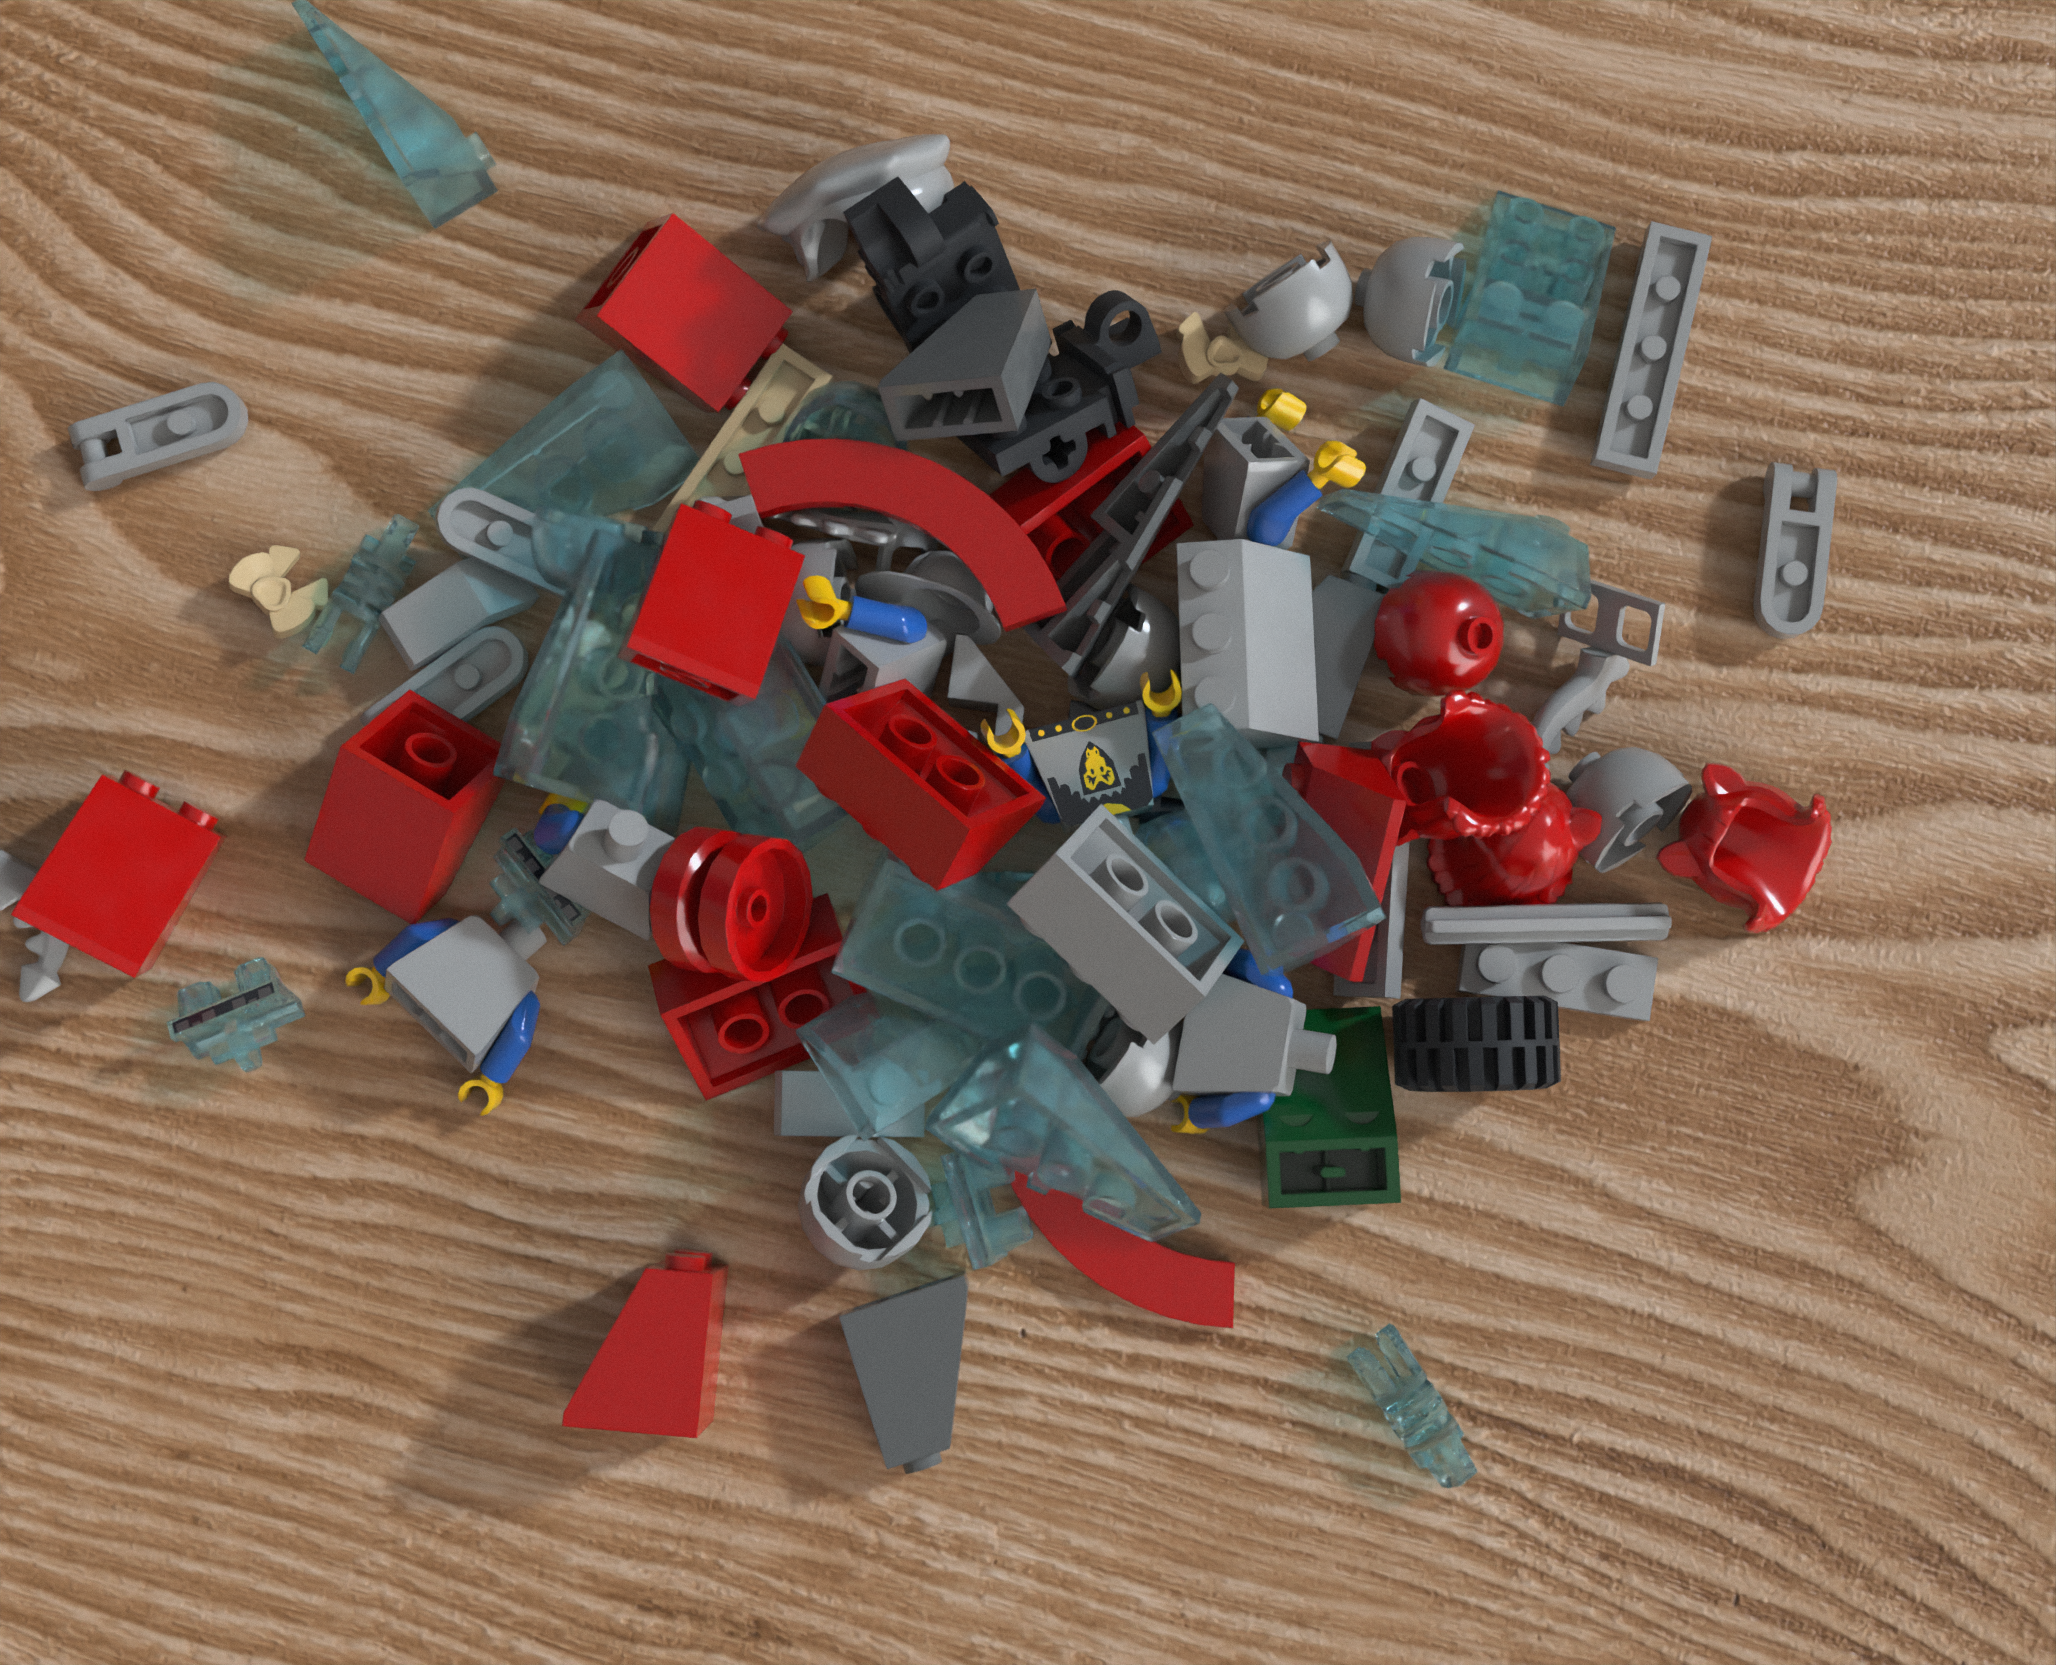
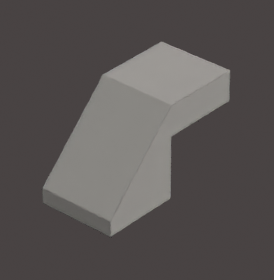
M468 558L456 562L384 610L378 617V620L406 665L412 671L432 663L473 632L479 630V628L530 609L539 598V595L533 585L475 559Z
M956 634L948 691L950 707L997 713L995 735L997 736L1004 735L1011 728L1012 720L1007 714L1006 709L1014 710L1023 724L1024 706L969 636Z
M775 1071L774 1136L845 1137L859 1135L858 1137H924L925 1072Z

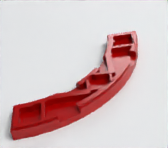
M838 438L803 439L783 442L738 454L757 512L762 519L788 511L808 508H844V506L880 512L884 516L908 524L931 538H935L950 549L982 585L996 608L1006 632L1067 611L1051 571L1036 546L1017 522L978 487L964 477L932 460L903 449L882 444Z
M983 1059L985 1102L989 1126L999 1160L1013 1191L1024 1209L1052 1246L1079 1271L1101 1287L1138 1307L1168 1318L1197 1325L1233 1328L1235 1262L1207 1259L1166 1247L1138 1233L1116 1217L1082 1180L1061 1141L1051 1108L1047 1062Z

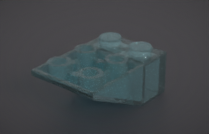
M1498 190L1456 320L1443 369L1564 406L1588 356L1616 227L1598 222L1587 216H1579L1537 203L1529 198L1518 197Z

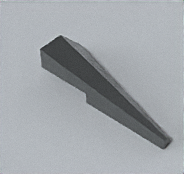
M1220 373L1090 515L1104 530L1056 582L1067 611L1022 626L1033 640L1064 671L1074 678H1077L1239 391L1238 386L1223 373Z

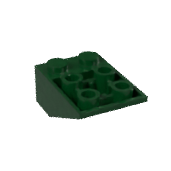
M1381 1006L1306 1009L1303 1030L1336 1036L1334 1064L1329 1074L1296 1069L1291 1095L1275 1096L1274 1103L1270 1109L1257 1115L1262 1205L1272 1209L1401 1203L1398 1137Z

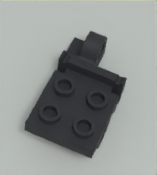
M898 176L843 211L860 248L858 254L866 264L865 268L868 274L876 282V285L872 287L874 295L885 315L902 337L909 354L974 296L1020 290L995 228L999 222L994 211L972 185L969 186L965 181L944 194L946 202L930 213H927Z
M1108 291L1098 296L1088 308L1084 329L1080 326L1076 327L1072 320H1068L1053 328L1059 354L1053 356L1048 352L1018 431L956 437L1001 476L1024 465L1045 482L1056 483L1071 477L1081 467L1087 454L1088 444L1085 432L1096 427L1107 438H1111L1117 434L1114 424L1120 422L1127 428L1136 424L1132 408L1140 403L1130 369L1162 353L1149 313L1142 304L1122 291ZM1129 310V318L1127 317L1110 326L1116 315Z

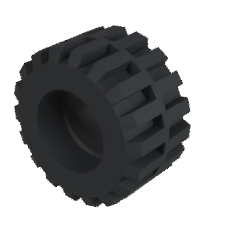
M1547 996L1404 999L1392 1006L1395 1085L1408 1091L1482 1092L1546 1089L1561 1082L1558 1001Z

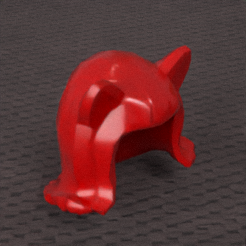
M1463 689L1450 690L1446 693V697L1441 698L1440 714L1422 718L1410 731L1391 730L1371 741V750L1375 752L1407 800L1396 846H1401L1418 838L1448 840L1461 835L1466 838L1470 835L1480 839L1484 836L1490 837L1492 834L1508 835L1511 831L1515 832L1530 822V815L1539 812L1542 807L1540 799L1545 798L1548 793L1547 785L1550 783L1551 773L1545 767V763L1550 760V754L1548 750L1542 747L1543 740L1538 736L1536 727L1529 723L1526 716L1519 712H1513L1509 706L1503 703L1497 704L1490 699L1484 700L1480 694L1473 691L1466 694Z
M1706 763L1701 771L1704 791L1697 794L1684 809L1678 822V840L1662 847L1656 859L1669 874L1692 879L1716 901L1730 907L1745 910L1749 918L1742 927L1746 932H1768L1771 929H1775L1796 911L1798 905L1802 904L1807 893L1813 887L1816 874L1821 872L1824 864L1823 859L1827 857L1828 850L1832 844L1831 815L1826 809L1824 796L1813 794L1810 804L1804 807L1777 787L1762 782L1746 781L1739 772L1730 766L1720 763Z
M1550 782L1547 785V796L1540 799L1542 807L1539 812L1530 815V822L1515 832L1511 831L1508 835L1492 834L1490 837L1484 836L1480 839L1470 835L1466 838L1461 835L1448 840L1428 839L1426 848L1429 855L1426 858V865L1432 873L1431 879L1437 885L1438 893L1445 896V904L1448 906L1556 903L1559 897L1565 895V888L1572 884V868L1577 861L1578 853L1585 846L1594 842L1600 834L1602 816L1590 809L1573 807L1566 794Z

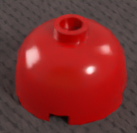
M1415 570L1406 575L1411 578L1405 580L1400 588H1390L1382 599L1375 620L1374 647L1378 659L1387 660L1389 669L1395 676L1388 677L1393 685L1411 695L1427 697L1446 696L1447 692L1456 689H1463L1466 692L1486 679L1498 663L1504 645V621L1499 605L1480 582L1465 574L1442 570Z

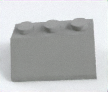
M1244 539L1177 543L1183 733L1189 752L1297 746L1298 741L1319 743L1310 556Z
M1102 804L1093 811L1006 903L1019 915L1022 924L1029 932L1043 938L1068 962L1071 971L1078 979L1092 985L1117 1009L1120 1018L1125 1024L1136 1031H1140L1153 1045L1206 997L1244 943V940Z

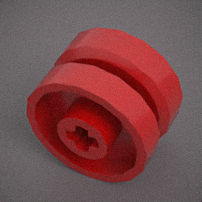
M696 826L679 835L663 855L652 886L649 909L652 934L662 956L677 968L702 973H721L725 977L750 982H770L784 973L800 952L810 924L813 901L810 870L802 851L788 839L741 834L737 831Z

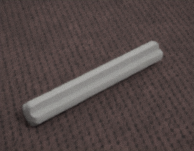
M1661 902L1429 906L1423 910L1420 922L1423 940L1429 945L1657 941L1667 938L1669 928L1672 925L1668 907Z

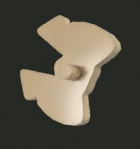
M1197 312L1192 313L1181 323L1176 332V336L1182 340L1178 352L1179 366L1187 381L1192 384L1199 383L1210 375L1218 376L1220 373L1224 375L1238 374L1249 380L1259 381L1266 370L1268 358L1252 350L1237 334L1229 320L1227 337L1220 335L1211 342Z
M273 545L269 549V554L260 552L242 558L229 574V588L235 593L252 598L253 602L260 607L264 614L269 616L273 635L276 638L283 639L293 636L307 627L315 616V609L325 610L328 607V581L325 578H321L291 593V583L284 576L299 560L300 551L297 548Z

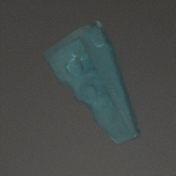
M296 0L292 3L336 75L339 76L340 83L364 118L363 120L434 229L498 191L487 173V170L496 166V163L477 132L465 138L449 114L307 0Z
M621 349L565 389L433 505L428 512L435 521L437 507L446 496L457 489L471 487L486 491L565 528L572 526L580 528L598 522L597 519L630 508H633L635 511L656 504L685 482L700 459L660 400ZM457 552L462 558V560L470 558L466 555Z
M1341 489L1322 496L1317 505V509L1419 560L1435 570L1455 571L1469 576L1480 582L1496 601L1530 619L1587 609L1590 602L1591 583L1588 545L1570 536V527L1553 517L1546 515L1531 517L1349 489Z
M594 529L512 708L492 775L590 804L595 799L604 800L621 810H633L641 814L658 758V733L652 732V694H658V674L619 659L617 654L658 555V549L602 529Z
M1209 703L1151 732L1261 975L1274 977L1283 975L1338 949L1387 918L1357 854L1214 704Z
M1044 952L853 995L796 1029L795 1033L865 1142L1078 1007V1004Z
M1030 1022L986 1043L927 1117L925 1129L971 1163L989 1171H992L997 1166V1163L1007 1166L1028 1176L1027 1188L1046 1195L1051 1188L1083 1200L1082 1208L1084 1213L1149 1242L1157 1241L1200 1224L1201 1212L1082 1061L1034 1022Z

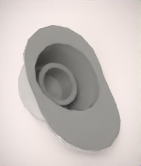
M951 550L930 551L914 559L903 573L891 571L867 573L860 576L854 585L858 597L887 604H896L898 602L908 604L910 607L919 610L928 622L935 619L946 622L955 634V638L956 634L969 636L975 644L987 645L995 643L1001 636L1000 624L992 614L994 605L970 570Z

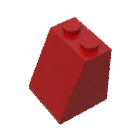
M674 213L646 223L575 318V321L703 412L719 413L723 406L727 410L734 408L746 394L752 383L746 375L759 357L765 361L768 360L783 344L789 333L783 325L793 311Z
M695 500L693 507L681 503L674 512L617 658L740 707L756 699L805 555L791 550L793 540L777 531L757 526L753 534L729 524L732 515L718 506L700 500Z
M409 689L340 746L304 861L409 924H416L447 893L510 774L519 753Z
M124 770L120 779L113 775L102 774L18 901L11 915L136 978L151 970L227 835L214 829L219 818L187 801H183L179 810L156 799L155 797L160 787L128 770Z
M674 1249V1253L665 1254L664 1260L647 1267L564 1410L562 1426L698 1438L714 1420L729 1265L712 1263L713 1252Z

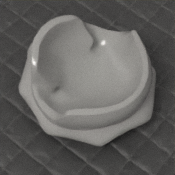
M922 134L870 143L838 153L813 166L789 185L768 206L759 219L757 227L764 232L781 235L783 241L790 243L793 246L798 263L805 267L806 282H812L840 261L846 251L849 225L843 211L897 176L904 182L927 213H930L946 202L944 194L954 188L952 176L944 165L950 151V140L943 134Z

